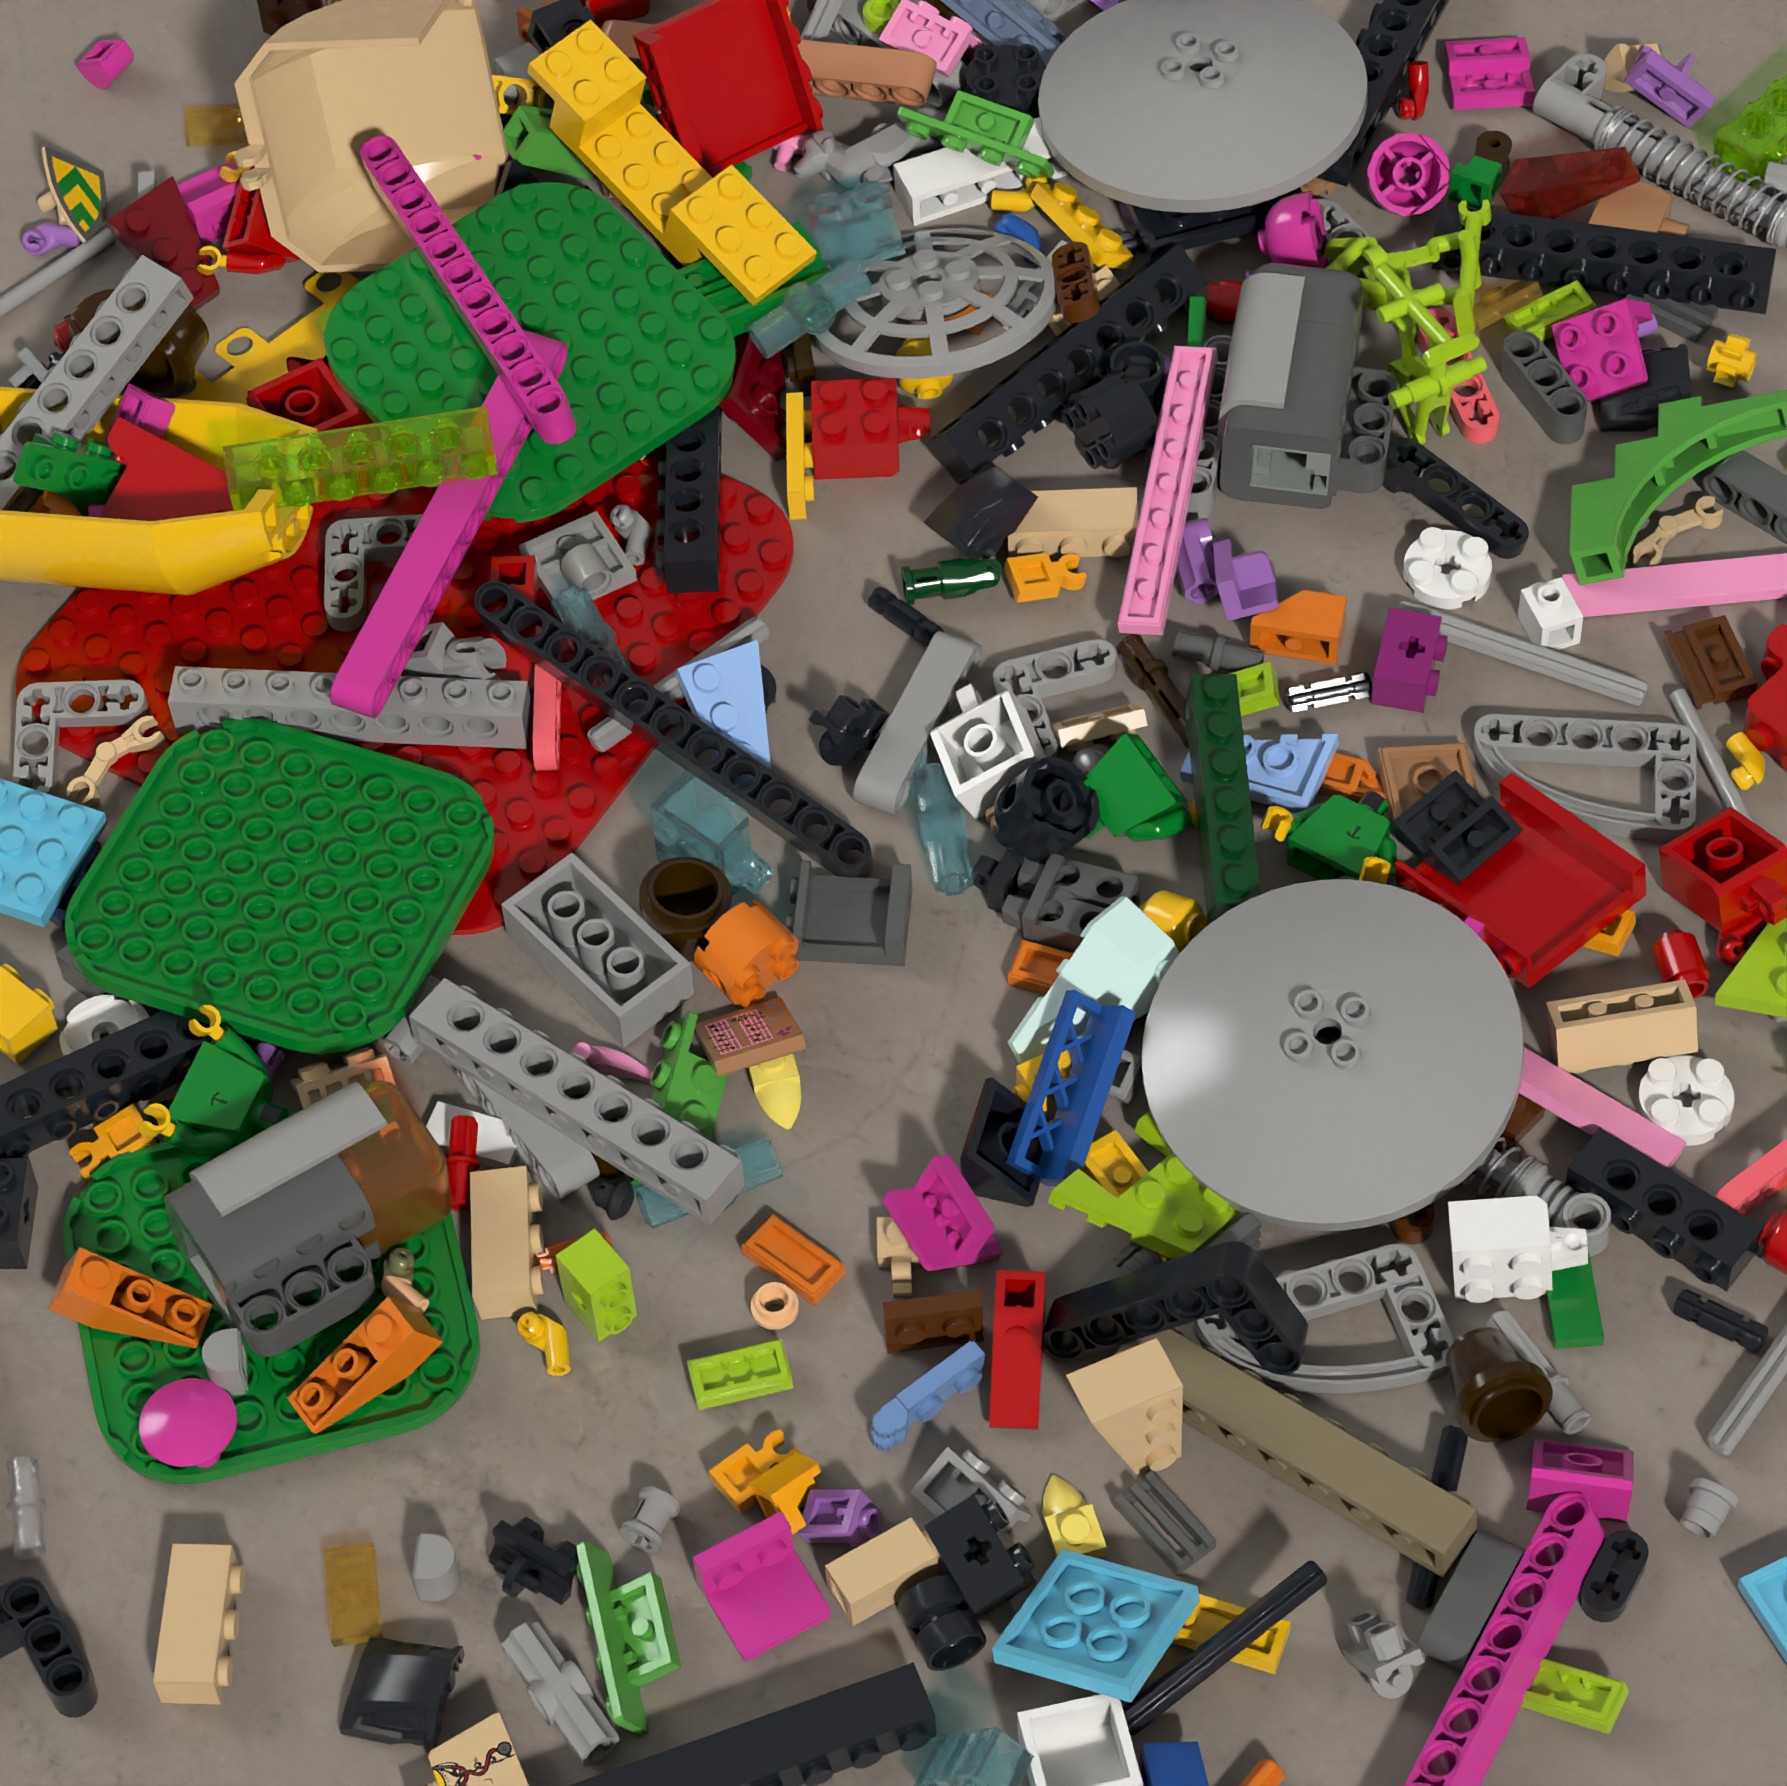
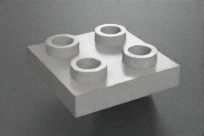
M597 511L519 545L520 556L535 555L540 587L558 615H562L637 581L636 569Z

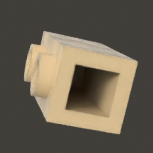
M911 1517L826 1564L827 1588L851 1625L855 1626L899 1601L910 1588L919 1582L938 1576V1558L941 1555L927 1531L921 1532Z

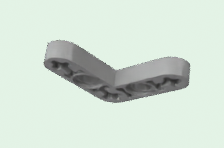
M423 514L343 519L331 524L327 529L325 541L324 606L328 623L333 629L348 632L357 629L363 624L366 618L367 562L399 560L410 540L408 533L415 531ZM394 532L401 535V538L393 544H383L378 541L385 533ZM344 538H350V553H343L341 544H343ZM344 569H352L357 572V575L349 581H339L334 578L339 571ZM342 597H349L350 607L347 613H341L343 606Z
M1093 639L1004 661L993 671V694L995 696L1008 688L1013 692L1011 684L1006 680L1014 679V682L1019 684V695L1016 697L1027 710L1037 715L1032 724L1045 756L1058 758L1057 739L1042 698L1102 684L1111 680L1117 671L1116 649L1108 641ZM1092 658H1098V660H1099L1101 663H1104V664H1102V665H1096V663L1094 662V660H1090V659H1092ZM1074 662H1077V668L1080 671L1075 672ZM1055 665L1061 666L1067 671L1064 676L1054 679L1045 676L1043 673L1047 667Z
M132 680L43 682L30 684L23 688L18 695L16 705L13 783L25 787L32 786L33 772L31 768H38L37 774L43 786H39L37 791L55 796L57 792L60 727L134 724L138 719L147 714L149 707L148 699L140 684ZM90 695L95 699L93 707L87 712L76 713L71 709L72 702L78 696ZM103 695H107L109 702H106L107 711H104ZM132 695L134 701L130 702L129 709L122 710L119 703L124 702L125 696ZM39 698H44L46 702L45 705L41 706L40 719L43 724L36 723V716L31 707L36 705ZM40 736L48 739V747L41 754L30 755L25 752L27 742L33 737Z

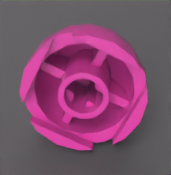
M1415 133L1396 134L1381 142L1370 155L1366 169L1367 188L1374 201L1387 212L1399 216L1420 215L1435 207L1446 194L1450 171L1449 160L1442 147L1429 136Z
M1313 191L1295 193L1282 198L1271 207L1266 215L1265 229L1258 231V240L1262 255L1270 254L1273 263L1324 269L1328 267V257L1326 255L1320 256L1322 243L1327 242L1319 202L1317 198L1312 199Z

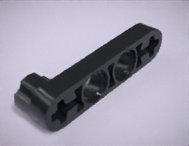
M1408 438L1397 439L1392 442L1388 449L1383 486L1388 491L1394 494L1396 492H1405L1407 494L1411 492L1464 533L1482 538L1487 542L1488 550L1500 558L1510 559L1521 554L1529 537V529L1520 517L1419 442ZM1431 479H1442L1449 485L1450 490L1443 493L1437 492L1429 486L1428 481ZM1466 504L1477 505L1483 510L1485 515L1480 518H1472L1465 514L1462 506ZM1491 519L1496 521V523L1492 522L1490 528H1487ZM1508 533H1510L1515 538L1510 537L1507 540L1501 538L1500 535L1505 536Z

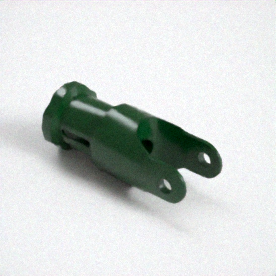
M958 558L938 561L937 566L913 570L909 566L901 567L904 597L909 605H914L915 600L938 596H941L943 600L961 598L981 589L993 588L998 585L1002 573V565L995 559L976 561L974 559Z

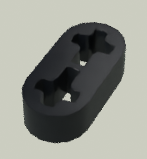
M1622 1530L1611 1534L1605 1540L1584 1580L1580 1604L1584 1613L1594 1621L1603 1623L1619 1618L1645 1571L1649 1554L1648 1545L1643 1537L1636 1532ZM1625 1548L1633 1552L1632 1559L1629 1558L1626 1561L1622 1570L1616 1569L1617 1554H1621ZM1607 1582L1614 1584L1611 1599H1607L1604 1604L1595 1601L1596 1594H1600L1603 1591Z

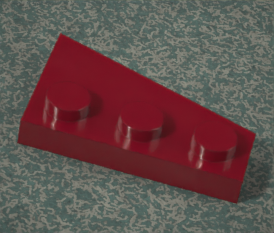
M173 176L108 219L107 227L136 260L143 255L182 278L194 297L187 307L197 311L219 295L220 286L215 274L204 275L197 270V266L200 264L211 265L207 255L198 254L203 246Z
M760 327L741 334L736 349L733 382L728 393L718 406L723 409V412L730 420L735 421L777 461L787 454V441L781 437V427L786 424V410L780 407L779 395L780 392L785 390L784 351Z

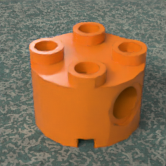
M752 899L753 904L751 907L744 901L723 914L704 935L710 942L705 951L698 946L694 953L693 964L734 1005H741L743 1008L761 1003L766 995L765 989L777 979L780 981L789 979L800 965V961L795 957L798 951L799 940L758 899Z

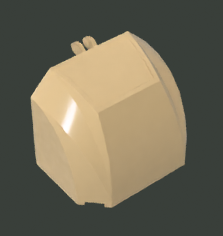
M343 0L306 13L281 27L263 44L234 83L249 146L238 149L234 157L239 167L246 168L254 165V169L243 173L242 178H240L241 186L244 190L248 191L260 188L271 237L318 272L378 271L414 248L374 188L361 158V147L373 137L386 135L396 141L451 224L496 196L500 166H505L508 162V150L477 2L475 0ZM473 155H481L482 158L480 160H476L473 157Z

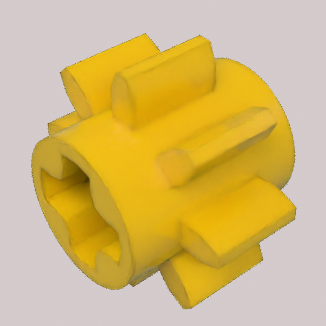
M1729 334L1726 342L1715 340L1706 366V370L1716 373L1713 383L1736 388L1738 380L1749 382L1758 357V352L1748 349L1751 339Z

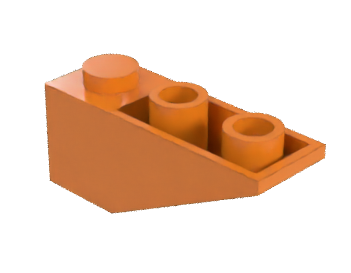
M79 1247L63 1268L48 1309L94 1329L196 1349L213 1304Z
M388 1296L287 1399L311 1432L318 1434L410 1376L444 1341L418 1307Z

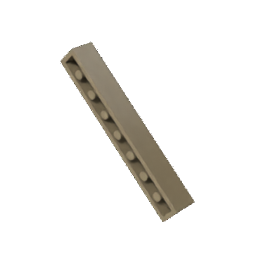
M1177 1327L1125 1343L1116 1352V1354L1157 1338L1183 1385V1423L1442 1578L1447 1575L1476 1534L1477 1509L1474 1508L1465 1496L1454 1491L1448 1493L1436 1486L1421 1470L1411 1466L1407 1468L1392 1460L1377 1444L1372 1442L1363 1443L1348 1434L1347 1430L1336 1420L1328 1417L1323 1419L1307 1410L1306 1406L1297 1397L1288 1393L1282 1395L1273 1390L1256 1373L1247 1369L1241 1371L1226 1362L1223 1356L1212 1347H1200L1185 1338L1184 1334Z

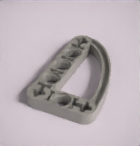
M1487 714L1476 722L1473 736L1474 754L1484 774L1498 788L1501 780L1510 773H1514L1593 829L1603 834L1669 843L1694 828L1696 819V737L1692 730L1685 725L1511 714ZM1541 732L1548 735L1551 741L1546 745L1538 746L1530 743L1527 737L1532 733ZM1489 733H1498L1499 740H1490ZM1513 733H1519L1518 743L1513 742ZM1578 735H1588L1594 738L1596 744L1591 748H1581L1576 746L1572 739ZM1631 737L1637 739L1642 746L1637 750L1628 751L1621 748L1617 742L1622 738ZM1651 740H1655V750H1649ZM1670 742L1678 743L1680 750H1671ZM1507 760L1653 768V813L1605 806L1561 793L1529 778ZM1669 776H1677L1684 779L1687 786L1680 790H1673L1666 787L1662 781ZM1671 806H1679L1678 820L1680 824H1671L1669 817Z
M1399 1243L1389 1244L1275 1279L1305 1317L1306 1321L1383 1298L1408 1358L1349 1366L1301 1364L1297 1371L1291 1374L1278 1375L1265 1370L1247 1348L1237 1343L1241 1339L1226 1320L1223 1329L1220 1330L1217 1329L1214 1323L1206 1324L1208 1317L1193 1322L1194 1333L1200 1344L1212 1347L1218 1351L1229 1364L1241 1371L1247 1369L1256 1373L1268 1386L1310 1393L1378 1391L1439 1378L1449 1371L1446 1365V1354L1455 1342L1419 1257L1410 1247ZM1394 1260L1398 1267L1406 1266L1403 1276H1399L1395 1270L1386 1271L1390 1261ZM1344 1272H1355L1363 1278L1365 1287L1359 1291H1348L1341 1286L1338 1277ZM1381 1273L1378 1283L1376 1284L1375 1274ZM1300 1285H1310L1318 1291L1320 1300L1312 1305L1302 1304L1295 1298L1293 1290ZM1412 1300L1418 1301L1426 1307L1428 1316L1419 1321L1411 1320L1402 1312V1304ZM1430 1329L1428 1340L1434 1351H1443L1440 1360L1436 1362L1432 1355H1423L1427 1346L1423 1333Z

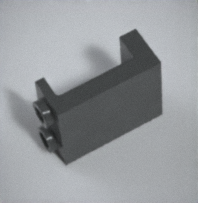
M801 861L800 877L792 876L790 885V903L796 904L795 915L787 914L786 927L799 940L798 951L795 957L800 961L905 966L913 892L911 864H893L891 879L814 875L812 873L811 861Z

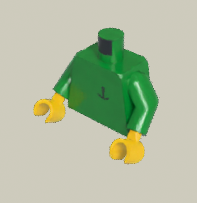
M1366 792L1358 803L1342 795H1333L1324 804L1319 803L1295 813H1290L1279 806H1270L1260 825V828L1263 830L1271 829L1276 831L1274 838L1279 842L1284 841L1285 837L1289 836L1287 864L1317 880L1338 879L1345 875L1359 878V880L1386 884L1387 881L1396 875L1397 846L1395 841L1390 838L1391 823L1387 818L1383 817V814L1388 809V803L1376 792Z
M203 1005L199 1008L209 1018V1028L201 1026L195 1019L189 1021V1030L196 1036L209 1035L212 1037L211 1043L203 1041L169 1110L158 1103L150 1104L143 1110L147 1115L155 1117L158 1126L147 1121H143L139 1125V1131L144 1137L152 1138L161 1133L164 1135L166 1142L197 1157L226 1152L253 1137L258 1128L266 1130L288 1118L289 1113L286 1107L271 1103L274 1091L268 1079V1069L248 1043L228 1026L223 1028L219 1026L221 1023L220 1013L211 1005Z

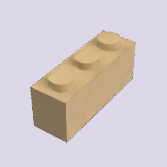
M1137 487L1031 491L1038 496V499L1016 531L1008 536L1009 558L1047 552L1050 558H1061L1066 554H1078L1080 558L1132 555L1139 521Z
M1686 980L1546 1002L1549 1050L1555 1065L1568 1073H1583L1591 1069L1616 1065L1627 1066L1640 1061L1698 1052L1697 1008Z
M527 1166L470 1172L472 1298L481 1320L521 1316L527 1312L538 1314V1295L545 1294L542 1265L535 1266L534 1253L544 1252L541 1224H536V1212L543 1211L540 1183H532Z
M172 1544L153 1676V1684L161 1703L221 1705L224 1686H231L233 1658L228 1656L230 1640H237L240 1619L239 1611L234 1609L236 1594H243L246 1580L245 1565L238 1564L232 1545Z

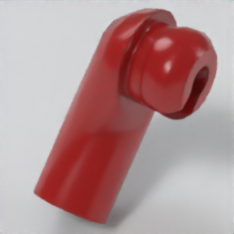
M1412 61L1408 63L1409 98H1400L1397 102V113L1402 120L1413 118V121L1420 119L1425 113L1429 94L1427 61Z
M1753 915L1724 933L1718 931L1716 955L1720 962L1726 966L1735 967L1748 951L1746 950L1747 939L1762 932L1766 927V921Z

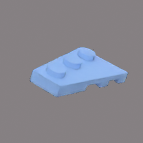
M758 640L677 668L675 676L692 714L771 769ZM709 749L713 760H715L718 757L719 752L714 749ZM742 774L735 778L732 784L741 788L752 784L755 777L750 774Z
M1280 734V739L1254 740L1250 735H1243L1250 799L1270 806H1279L1292 812H1298L1313 806L1339 746L1338 734H1322V739H1298L1297 734ZM1188 752L1181 767L1180 776L1181 781L1193 784L1190 753Z

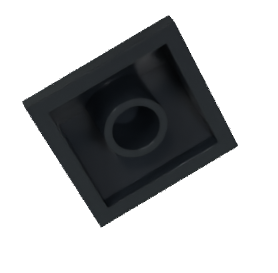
M993 1077L985 1079L960 1157L961 1174L975 1196L1029 1207L1034 1204L1040 1182L1006 1163L1027 1103ZM1038 1136L1031 1139L1025 1155V1159L1036 1165L1039 1164L1043 1152Z

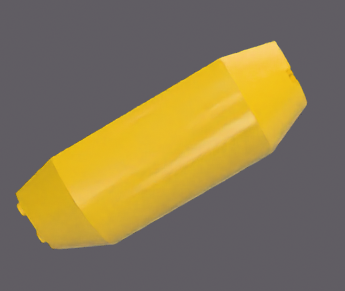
M0 387V423L3 433L17 416L20 406L30 399L37 389ZM119 395L82 442L83 444H87L88 438L102 442L105 441L123 395ZM163 398L175 405L174 413L163 440L257 488V492L244 510L158 521L32 513V508L29 512L0 510V581L193 595L292 556L303 542L314 509L313 506H310L309 495L312 492L311 483H318V429L241 403ZM67 404L60 406L56 412L62 410Z

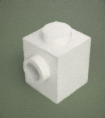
M1562 577L1548 582H1537L1521 590L1518 618L1532 643L1555 651L1580 644L1584 616Z

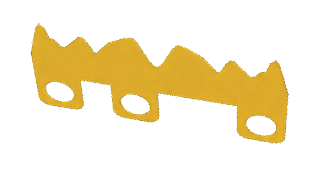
M318 272L306 281L304 287L324 304L269 343L249 328L238 329L215 347V352L234 368L213 383L195 370V389L189 394L173 399L231 402L247 405V391H252V389L289 372L286 364L287 358L296 357L313 361L318 358L323 359L326 356L325 342L318 331L317 319L324 310L335 306L347 291L361 281L349 272ZM336 273L342 277L341 285L335 290L323 292L316 287L317 281L326 274ZM248 337L252 340L253 345L245 354L235 356L227 352L228 344L235 338Z

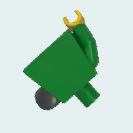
M1125 733L1110 750L1100 744L1091 745L1087 749H1082L1076 753L1073 765L1080 768L1088 777L1084 784L1089 792L1095 789L1100 807V817L1096 828L1085 838L1090 839L1106 826L1114 837L1127 836L1134 842L1162 840L1191 828L1192 824L1197 826L1195 800L1189 805L1188 809L1183 807L1188 801L1138 734Z

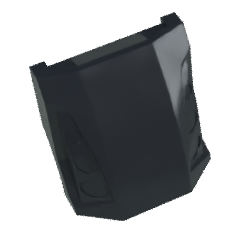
M1679 344L1678 347L1642 350L1648 380L1645 383L1600 398L1601 432H1637L1658 427L1659 404L1690 398L1688 348L1685 344Z
M990 462L956 488L936 507L923 523L976 561L980 557L988 559L999 551L1004 538L1016 531L1038 499V496L1002 471L997 465Z
M369 1638L346 1701L340 1725L341 1734L389 1745L411 1743L420 1746H436L439 1738L438 1735L441 1731L440 1719L442 1713L446 1712V1700L456 1683L455 1672L459 1671V1664H462L465 1656L463 1646L457 1645L451 1649L386 1638Z

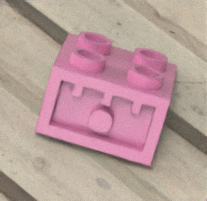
M901 0L879 37L882 45L889 49L915 51L930 56L937 63L936 72L948 78L962 56L973 60L975 50L983 46V42L972 35L971 31L973 28L968 23L955 16H952L949 21L939 16L940 12L935 7L922 0H919L917 4L909 0Z

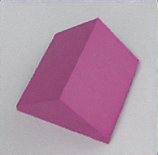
M1534 1438L1526 1509L1546 1512L1552 1501L1561 1494L1578 1492L1588 1498L1598 1519L1626 1523L1634 1484L1633 1451Z

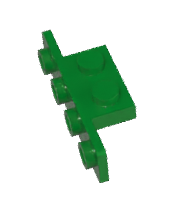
M55 431L53 437L35 433L32 442L27 441L24 444L13 481L21 486L107 503L126 467L113 460L115 455L112 454L109 444L88 438L87 444L79 443L80 440L60 431Z

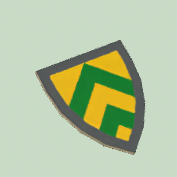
M43 147L44 168L51 191L38 198V206L43 212H48L57 207L59 225L71 227L82 243H85L98 232L105 218L107 198L104 171Z

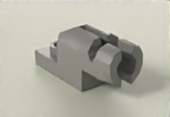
M443 622L427 625L403 672L406 676L500 680L495 673H489L486 668L489 670L505 668L507 657L503 647L492 638L484 639L481 636L457 639Z

